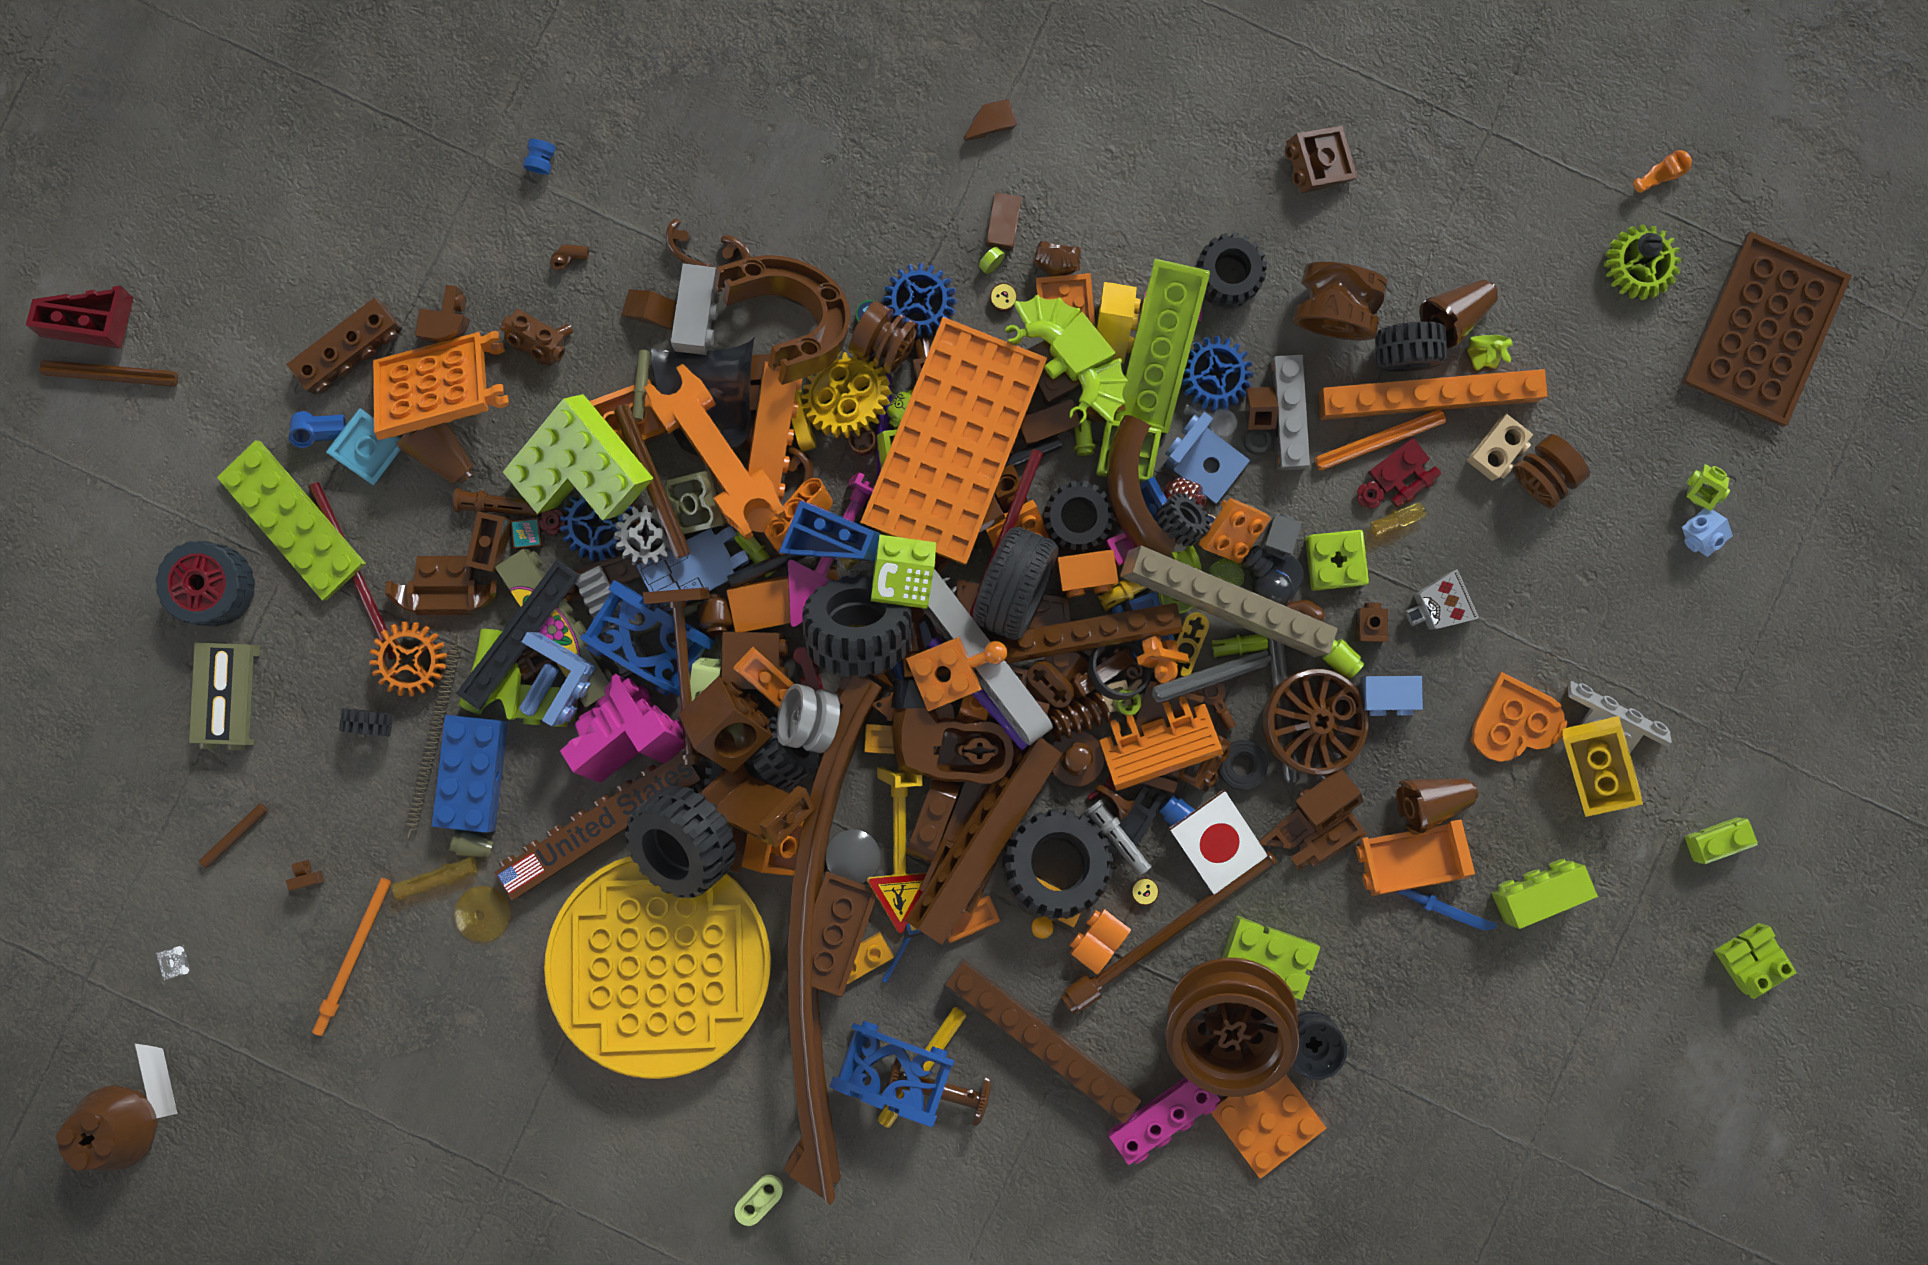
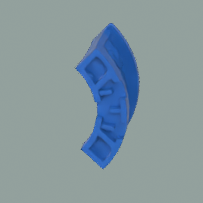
M614 580L608 589L611 593L586 633H582L580 639L588 644L586 646L587 650L599 657L603 653L632 672L654 683V689L666 696L673 693L680 697L678 667L673 673L674 668L670 662L674 658L677 660L675 640L671 641L675 645V647L671 648L666 641V636L669 633H674L673 615L661 610L654 603L644 604L643 596ZM622 599L619 619L612 617V613ZM637 613H642L645 616L643 624L629 623V618L636 621L635 615ZM607 621L619 625V631L616 629L606 631V634H611L614 637L611 643H604L597 638ZM657 621L662 623L659 637L666 652L649 657H637L631 643L629 629L643 631L652 627ZM685 622L689 673H691L692 664L701 657L706 648L711 649L715 640ZM622 646L627 659L616 653L615 650ZM655 666L654 674L642 667ZM666 668H669L673 673L670 680L662 676V671Z
M863 1020L862 1025L853 1023L851 1028L855 1029L840 1074L838 1077L833 1076L829 1087L845 1095L861 1099L862 1102L883 1109L885 1104L889 1105L888 1110L897 1113L899 1116L933 1127L937 1117L935 1113L951 1066L954 1065L955 1060L947 1057V1051L932 1046L931 1051L878 1032L879 1026ZM870 1039L871 1045H870V1047L867 1049L866 1046H867L868 1040ZM879 1039L890 1044L880 1048ZM905 1049L920 1055L911 1060ZM895 1054L906 1073L908 1081L899 1080L891 1083L881 1095L879 1094L880 1078L872 1065L886 1056ZM927 1061L940 1065L934 1084L921 1083L919 1077H928L933 1074L932 1071H925L923 1068L924 1063ZM866 1071L872 1079L868 1086L865 1085V1080L869 1077L867 1074H864ZM900 1087H910V1091L902 1090L904 1097L898 1099L896 1096L897 1089ZM923 1089H932L924 1110Z

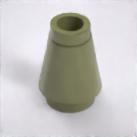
M456 829L449 851L456 852L455 855L489 858L493 842L468 830L461 831Z

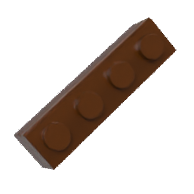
M1119 647L1111 652V657L1105 656L1098 660L1099 664L1096 666V669L1103 683L1136 662L1129 649L1124 648L1121 650ZM1088 667L1083 675L1078 673L1071 678L1073 681L1070 683L1074 687L1076 699L1095 689L1088 675Z

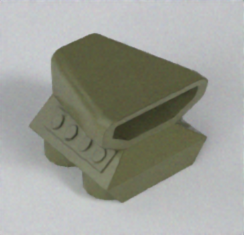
M710 470L667 480L665 493L669 502L674 506V514L683 534L728 523L714 502L713 498L722 493L723 490Z

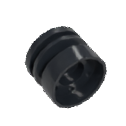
M1308 1010L1298 1013L1299 1049L1292 1067L1300 1075L1311 1080H1324L1334 1076L1343 1067L1347 1058V1044L1343 1034L1336 1023L1324 1013ZM1310 1037L1316 1038L1314 1046H1309L1308 1044Z

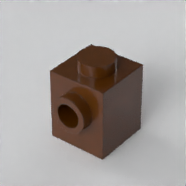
M1275 387L1247 388L1245 415L1248 430L1276 429L1279 406Z

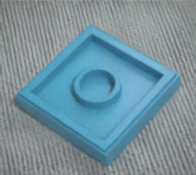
M359 408L326 453L374 485L399 453L400 449L396 446V443L402 437L398 435L378 440L374 433V417Z

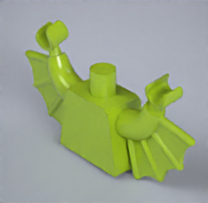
M1035 295L1033 299L1026 302L1015 301L1014 306L1023 320L1025 328L1019 329L1016 325L1007 326L1005 329L1006 333L1015 331L1018 333L1015 338L1008 339V342L1017 345L1022 341L1023 337L1028 339L1037 337L1050 343L1049 352L1054 359L1044 366L1047 374L1052 379H1055L1063 372H1066L1071 380L1076 381L1079 379L1083 388L1079 399L1080 404L1070 411V418H1072L1076 410H1081L1084 413L1080 421L1081 424L1087 418V407H1092L1109 423H1113L1116 410L1125 404L1122 393L1128 380L1121 370L1122 360L1120 358L1113 360L1115 351L1084 313H1080V308L1068 306L1060 297L1047 300L1039 297V295Z

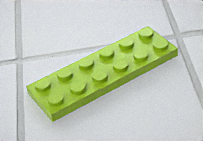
M1154 258L1125 374L1128 382L1123 388L1122 395L1126 410L1115 414L1114 420L1121 421L1124 415L1134 416L1148 423L1152 428L1160 429L1161 432L1168 434L1210 275L1209 270Z
M255 440L217 477L321 600H328L366 564L261 441Z

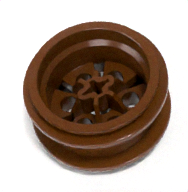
M1219 958L1202 963L1188 971L1177 982L1170 995L1166 1027V1045L1170 1058L1184 1077L1208 1092L1229 1097L1248 1096L1261 1092L1280 1081L1295 1062L1299 1049L1297 1002L1287 983L1273 970L1260 963L1243 958ZM1266 1023H1275L1277 1027L1267 1025ZM1213 1038L1212 1044L1207 1043L1208 1040ZM1245 1043H1246V1044L1248 1045V1047H1249V1048H1246V1049H1242V1048L1245 1047Z

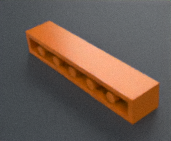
M764 361L747 472L751 475L762 468L773 483L778 499L783 500L785 484L781 483L782 472L787 473L789 457L785 456L786 446H791L793 441L794 429H789L791 418H796L798 402L794 401L795 390H801L802 379L781 385L778 380L781 366H778V370L772 371L768 366V362ZM760 507L754 509L747 518L751 531L765 533L766 525L775 515L767 508Z

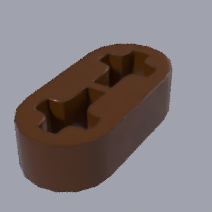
M1038 660L1028 670V681L1053 706L1062 708L1069 705L1075 694L1074 687L1051 663L1045 660ZM1042 669L1045 670V676L1039 679L1036 676L1037 672ZM1064 689L1066 691L1065 697L1061 696L1058 698L1056 696L1057 690L1061 691Z

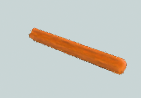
M1440 409L1319 455L1315 458V463L1320 471L1442 425L1446 422L1445 415Z

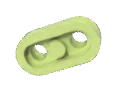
M774 1175L762 1176L737 1202L735 1217L738 1222L746 1226L758 1223L780 1200L783 1193L781 1180ZM768 1184L772 1185L774 1187V1192H766L764 1186ZM752 1205L755 1211L748 1213L745 1210V1206Z

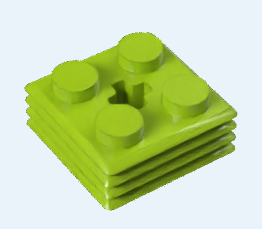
M1121 421L1106 422L1096 474L1099 476L1107 477L1110 447ZM1150 427L1142 444L1138 466L1140 484L1153 477L1161 437L1160 429Z
M1362 530L1314 534L1305 538L1312 591L1364 586L1369 583ZM1336 553H1338L1339 557L1343 558V563H1340L1339 568H1337L1336 563H1331V558L1335 557Z

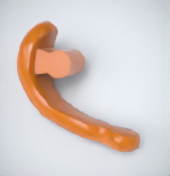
M1683 150L1674 151L1661 163L1653 166L1641 179H1635L1633 181L1634 189L1642 193L1650 189V187L1659 185L1661 182L1674 180L1685 175L1692 165L1691 156Z

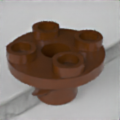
M1071 731L1072 738L1068 739L1063 734L1061 735L1062 742L1055 740L1052 745L1062 753L1056 768L1052 772L1056 778L1067 785L1084 786L1094 781L1101 773L1104 766V752L1099 741L1086 732L1078 735L1075 731Z

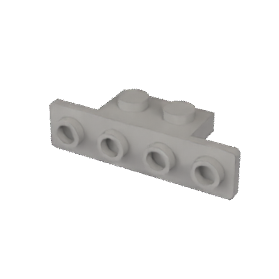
M1573 681L1569 683L1568 696L1590 708L1579 725L1619 716L1630 753L1643 735L1667 747L1671 744L1670 731L1663 723L1659 721L1652 722L1644 718L1639 711L1632 708L1628 710L1620 706L1613 698L1609 696L1603 697L1583 683L1577 684Z

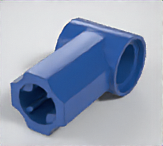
M296 412L290 419L289 441L296 447L305 448L312 445L314 441L335 440L347 425L345 416H313L308 412Z

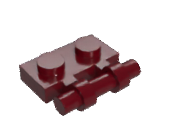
M1414 437L1368 471L1384 494L1394 487L1398 494L1391 501L1397 508L1405 502L1410 503L1415 499V495L1423 488L1431 487L1435 483L1434 480L1442 475L1436 466L1428 472L1424 470L1422 465L1430 460V458ZM1411 473H1414L1418 479L1407 487L1402 480Z

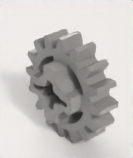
M643 506L642 512H638L634 507L632 508V516L624 513L622 519L625 523L617 522L616 528L621 532L614 533V539L621 540L616 544V549L625 550L622 558L632 557V565H635L640 560L643 567H646L647 562L650 560L656 566L658 564V557L666 560L668 554L665 550L672 551L655 509L650 513L647 506ZM640 521L635 528H629L634 522ZM651 521L657 524L660 529L656 528ZM644 527L645 532H647V537H649L646 543V547L644 546L643 537L641 536ZM662 543L656 551L650 553V549L654 545ZM629 544H633L639 550V552L631 548Z

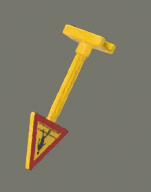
M899 766L896 772H892L884 767H877V778L891 785V796L893 797V875L868 877L867 882L896 931L902 933L907 925V922H905L906 918L923 893L919 889L927 872L906 874V797L908 796V787L922 786V775L902 770Z

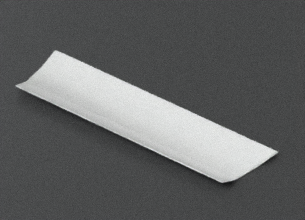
M135 1044L147 1100L151 1103L156 1118L177 1114L163 1049Z

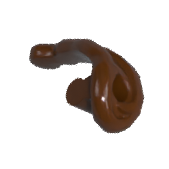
M678 218L673 219L666 231V242L670 251L685 264L714 267L711 264L694 260L678 249L676 240L686 243L690 241L691 235L685 230H677L681 221Z
M729 235L721 237V243L727 244V247L722 251L724 258L734 261L739 252L742 260L750 258L748 248L737 238Z
M793 447L788 448L787 453L794 455L792 460L789 461L788 470L796 473L800 470L801 466H804L805 476L803 483L813 478L814 468L807 454Z

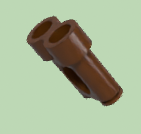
M533 648L525 651L517 661L520 673L528 685L536 680L545 664L557 665L555 661L548 657L534 665L532 660L542 654Z

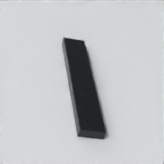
M557 559L456 694L477 710H481L528 648V645L522 643L526 633L540 632L580 579L581 575L560 559Z

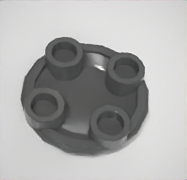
M849 829L840 832L830 841L826 849V863L830 873L863 883L867 881L868 877H872L876 873L880 865L881 853L877 842L871 835L862 830Z

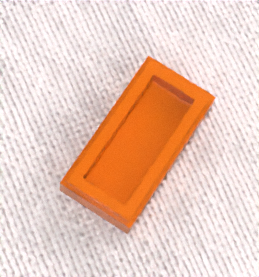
M990 895L979 900L973 914L967 911L961 914L951 934L947 937L949 943H953L1000 922Z

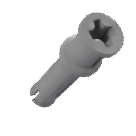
M1101 798L1085 810L1083 814L1089 816L1101 829L1099 834L1107 836L1136 873V876L1139 877L1151 868V864L1147 862L1134 843L1119 826L1120 819L1111 814L1104 805L1105 800Z

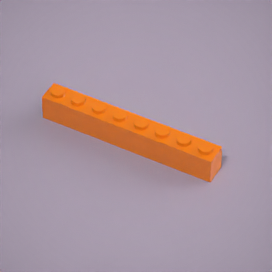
M1545 369L1325 387L1318 392L1320 420L1435 411L1439 409L1447 410L1539 402L1548 396Z

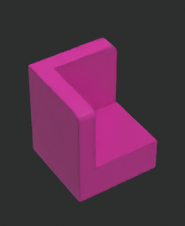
M1121 533L1105 542L1108 550L1114 549L1116 568L1124 565L1128 550L1134 549L1133 544L1125 533Z

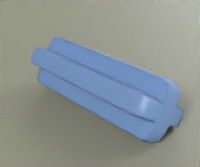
M551 664L543 666L519 707L521 712L528 716L535 714L559 673L556 667Z

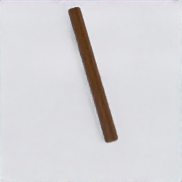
M627 404L620 405L615 408L614 414L630 451L654 478L646 487V490L677 560L689 556V547L630 407Z

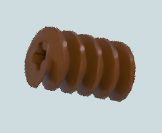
M1095 691L1089 693L1088 697L1084 695L1079 700H1071L1066 707L1050 708L1048 712V718L1053 726L1051 732L1057 742H1062L1061 733H1064L1068 739L1072 738L1071 729H1074L1078 735L1082 734L1081 725H1084L1087 731L1092 730L1091 721L1097 727L1102 726L1101 717L1107 723L1111 721V714L1106 702Z

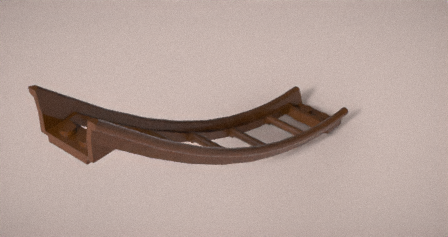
M851 675L850 678L845 677L836 691L841 696L839 703L844 706L839 715L835 737L831 745L824 752L814 780L810 799L815 810L804 820L792 885L788 941L789 1022L795 1092L802 1136L788 1157L784 1170L789 1173L791 1178L815 1192L830 1205L835 1200L833 1183L838 1184L841 1175L824 1070L818 989L812 988L811 945L814 903L822 883L826 849L842 783L856 744L874 709L872 704L880 699L885 690L884 687L868 677L858 678V675Z

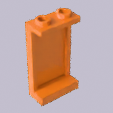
M1462 819L1450 821L1446 825L1433 827L1419 835H1414L1408 831L1371 839L1365 837L1358 842L1359 846H1356L1359 863L1363 862L1366 872L1362 874L1364 887L1366 890H1370L1371 896L1469 879L1475 875Z

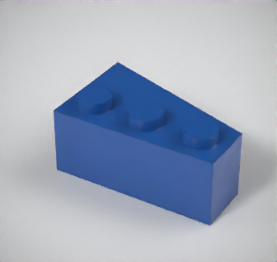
M800 500L779 553L793 556L875 561L879 535L884 534L814 504Z

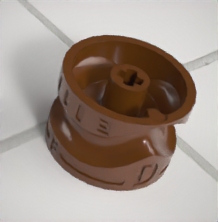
M1313 262L1307 264L1304 268L1301 283L1310 290V298L1296 306L1293 323L1306 331L1336 339L1354 341L1374 339L1379 324V319L1374 314L1377 313L1384 301L1388 280L1375 271L1345 263Z

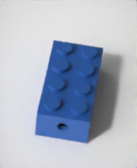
M445 715L432 820L433 827L487 833L496 830L508 721Z

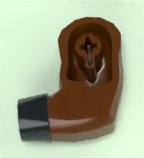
M915 679L894 680L891 708H893L891 732L893 751L897 763L902 770L945 782L991 784L1004 777L1011 767L1014 750L1011 738L1006 734L1002 726L992 722L963 724L957 721L939 720L935 709L927 710Z

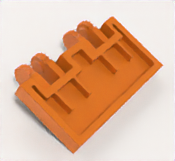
M1181 696L1179 697V703L1185 716L1175 719L1172 705L1169 704V701L1163 703L1171 727H1166L1163 718L1141 725L1144 733L1142 737L1139 735L1133 715H1126V721L1129 728H1131L1132 734L1124 737L1121 736V729L1116 719L1110 721L1118 745L1114 746L1111 736L1101 739L1100 743L1116 790L1118 791L1223 755L1221 744L1206 705L1202 704L1194 707L1197 718H1193L1186 697Z

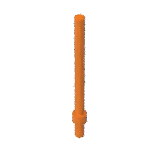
M381 877L327 999H323L319 1008L321 1013L312 1033L323 1036L331 1016H335L339 1007L337 1002L392 881Z

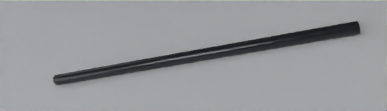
M1058 436L1010 455L1005 467L1013 464L1014 468L1026 464L1032 449L1042 452V457L1062 449ZM859 519V520H857V521H855V522L858 523V524H860L861 519ZM777 554L732 573L727 578L733 589L787 566L789 560L796 562L808 556Z

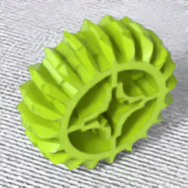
M1640 225L1637 229L1632 226L1627 229V232L1622 231L1617 235L1618 240L1614 239L1610 242L1612 249L1607 250L1605 256L1610 258V260L1604 262V266L1611 268V271L1606 273V277H1614L1615 281L1611 283V286L1615 287L1618 284L1621 286L1619 294L1629 291V299H1633L1637 295L1640 300H1645L1648 298V295L1651 298L1657 297L1659 292H1666L1668 285L1676 282L1674 276L1678 275L1681 271L1675 265L1681 263L1682 259L1674 255L1679 252L1680 248L1671 247L1670 244L1674 242L1675 238L1666 240L1664 238L1666 231L1664 230L1658 233L1662 237L1663 247L1657 256L1649 258L1639 252L1638 240L1646 233L1657 234L1656 226H1651L1648 230L1645 225ZM1629 245L1631 249L1629 251L1630 261L1624 264L1625 250ZM1639 260H1640V261H1641V260H1644V261L1651 260V261L1648 262L1646 265H1645V264H1644V265H1641L1640 263L1637 264V265H1634V264L1637 263ZM1658 261H1661V271L1656 280L1654 275L1657 273L1655 266ZM1629 273L1635 274L1639 281L1634 279Z

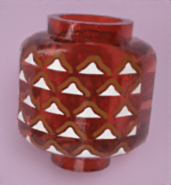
M1178 477L1166 485L1164 495L1167 500L1177 493L1187 494L1189 499L1193 497L1196 499L1195 503L1197 505L1201 504L1204 508L1206 496L1203 495V487L1200 483L1184 477Z

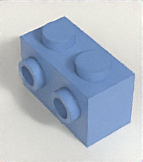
M1422 676L1360 677L1364 710H1369V716L1386 715V710H1397V715H1414V710L1423 709Z

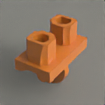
M1152 636L1143 640L1144 654L1137 657L1138 665L1155 668V677L1161 683L1175 680L1178 673L1177 663L1190 662L1188 654L1179 652L1175 640L1161 642V637Z

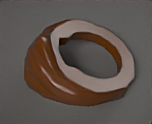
M1098 784L1095 787L1098 793L1109 800L1120 820H1123L1130 813L1135 803L1134 800L1126 801L1102 785Z

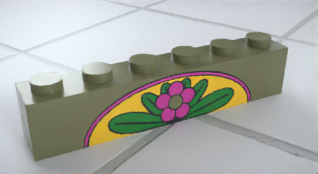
M528 549L520 550L495 567L520 607L545 576L541 569L543 565L542 560L535 551L530 552ZM564 598L539 633L597 666L588 681L591 683L590 689L584 698L579 697L586 708L594 705L605 695L604 690L612 680L611 677L615 674L610 668L606 669L601 662L602 654L599 657L586 649L588 644L581 640L580 636L582 633L585 634L587 630L580 621L576 622L570 614L573 612V609ZM558 664L563 674L567 678L571 671L565 668L564 666Z

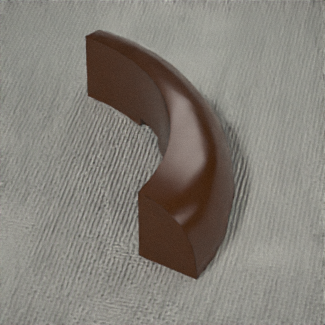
M1124 415L1113 437L1107 466V487L1112 510L1120 528L1124 531L1134 548L1144 546L1168 557L1177 543H1175V539L1168 537V534L1162 530L1152 517L1143 499L1139 483V456L1142 444L1151 425L1134 416Z

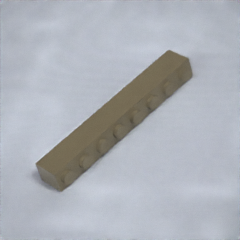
M1144 546L1128 550L1120 575L1122 578L1310 656L1318 657L1328 655L1331 652L1338 628Z

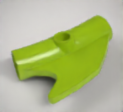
M493 629L480 630L478 647L471 672L502 631ZM517 662L481 710H477L463 698H460L458 704L470 712L481 714L487 705L494 700L500 699L503 702L507 719L514 720L519 701L521 673Z

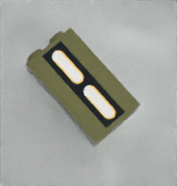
M195 643L189 743H200L199 749H217V744H227V750H245V745H254V739L249 738L254 656L260 657V646Z

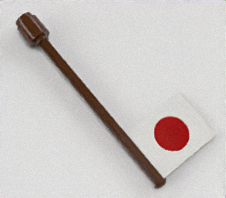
M1224 790L1169 828L1212 893L1096 977L1093 975L1091 978H1088L1085 974L1064 989L1066 992L1061 995V998L1073 1014L1077 1011H1084L1102 998L1099 992L1103 990L1102 987L1270 866L1276 865L1275 856L1270 852L1264 851Z

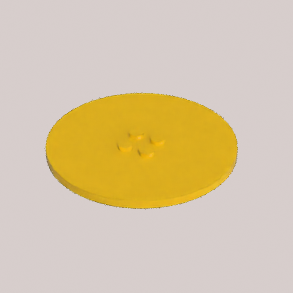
M627 856L606 865L589 876L575 889L559 911L552 926L545 952L544 971L548 999L552 1011L567 1037L580 1051L601 1066L627 1076L648 1079L670 1078L689 1074L710 1065L728 1053L744 1037L757 1018L768 990L771 956L767 931L762 917L751 898L728 874L724 875L700 896L678 898L674 897L673 893L666 894L661 891L659 886L651 884L649 882L650 879L646 875L643 876L639 871L640 867L638 864L633 862L631 856Z

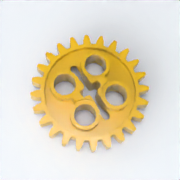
M844 352L842 359L839 360L837 358L833 364L817 373L816 376H808L807 378L811 384L803 385L807 394L802 395L801 398L805 403L802 407L809 421L813 422L817 430L822 429L825 435L832 431L835 438H838L841 432L844 433L846 438H849L850 432L853 430L859 436L861 427L869 431L870 426L868 423L872 421L878 424L879 421L876 415H885L886 412L882 406L890 405L886 397L891 395L888 387L890 382L887 376H885L883 368L875 367L874 360L864 361L855 355L849 358L847 353ZM846 376L843 380L838 381L839 378ZM869 386L866 390L860 391L863 387ZM832 399L829 403L824 404L827 400ZM855 409L852 413L847 414L849 410Z

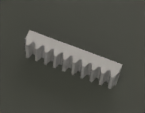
M601 565L581 574L580 579L576 583L593 618L596 617L611 593L608 590L611 585ZM620 603L612 613V617L619 619ZM607 621L600 633L604 638V643L613 642V635L606 634V631L610 629L619 631V625ZM629 629L631 643L637 657H646L634 631ZM622 646L615 650L616 653L627 659ZM614 661L619 668V673L623 677L633 673Z

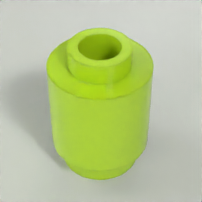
M1334 639L1330 654L1322 656V659L1347 679L1354 677L1364 665L1360 660L1361 657L1343 639L1337 641Z

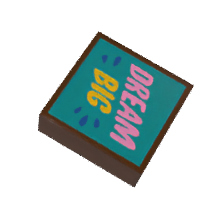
M539 518L511 521L514 549L543 546Z

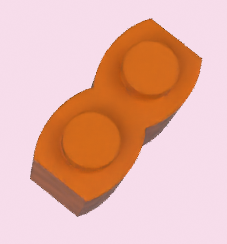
M1104 908L1100 912L1095 910L1086 921L1089 925L1087 930L1083 934L1078 932L1069 944L1072 947L1070 954L1097 975L1131 931L1129 927Z

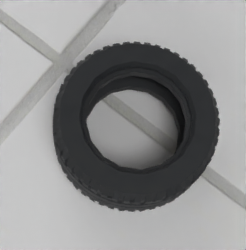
M1022 527L1009 529L995 552L976 600L973 619L978 626L986 628L991 632H996V634L1011 640L1020 639L1025 634L1040 605L1057 560L1059 548L1053 540L1045 539L1044 536Z

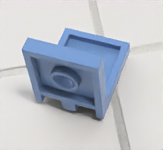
M1204 412L1200 418L1196 415L1193 416L1182 431L1186 435L1183 440L1177 437L1165 452V455L1169 458L1163 465L1181 479L1183 478L1184 481H1189L1188 484L1195 482L1193 488H1198L1199 493H1202L1213 504H1217L1250 460L1207 427L1213 418ZM1208 458L1216 460L1218 463L1217 472H1206L1203 467L1204 461Z
M527 632L522 643L571 671L542 721L551 726L564 724L565 721L570 722L577 710L574 705L578 698H584L590 689L591 683L588 681L597 666L539 632Z

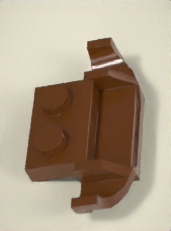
M417 556L414 581H408V586L386 581L385 595L403 609L414 612L416 615H472V612L484 608L496 597L497 580H491V583L488 585H477L475 580H472L474 568L465 566L467 556Z

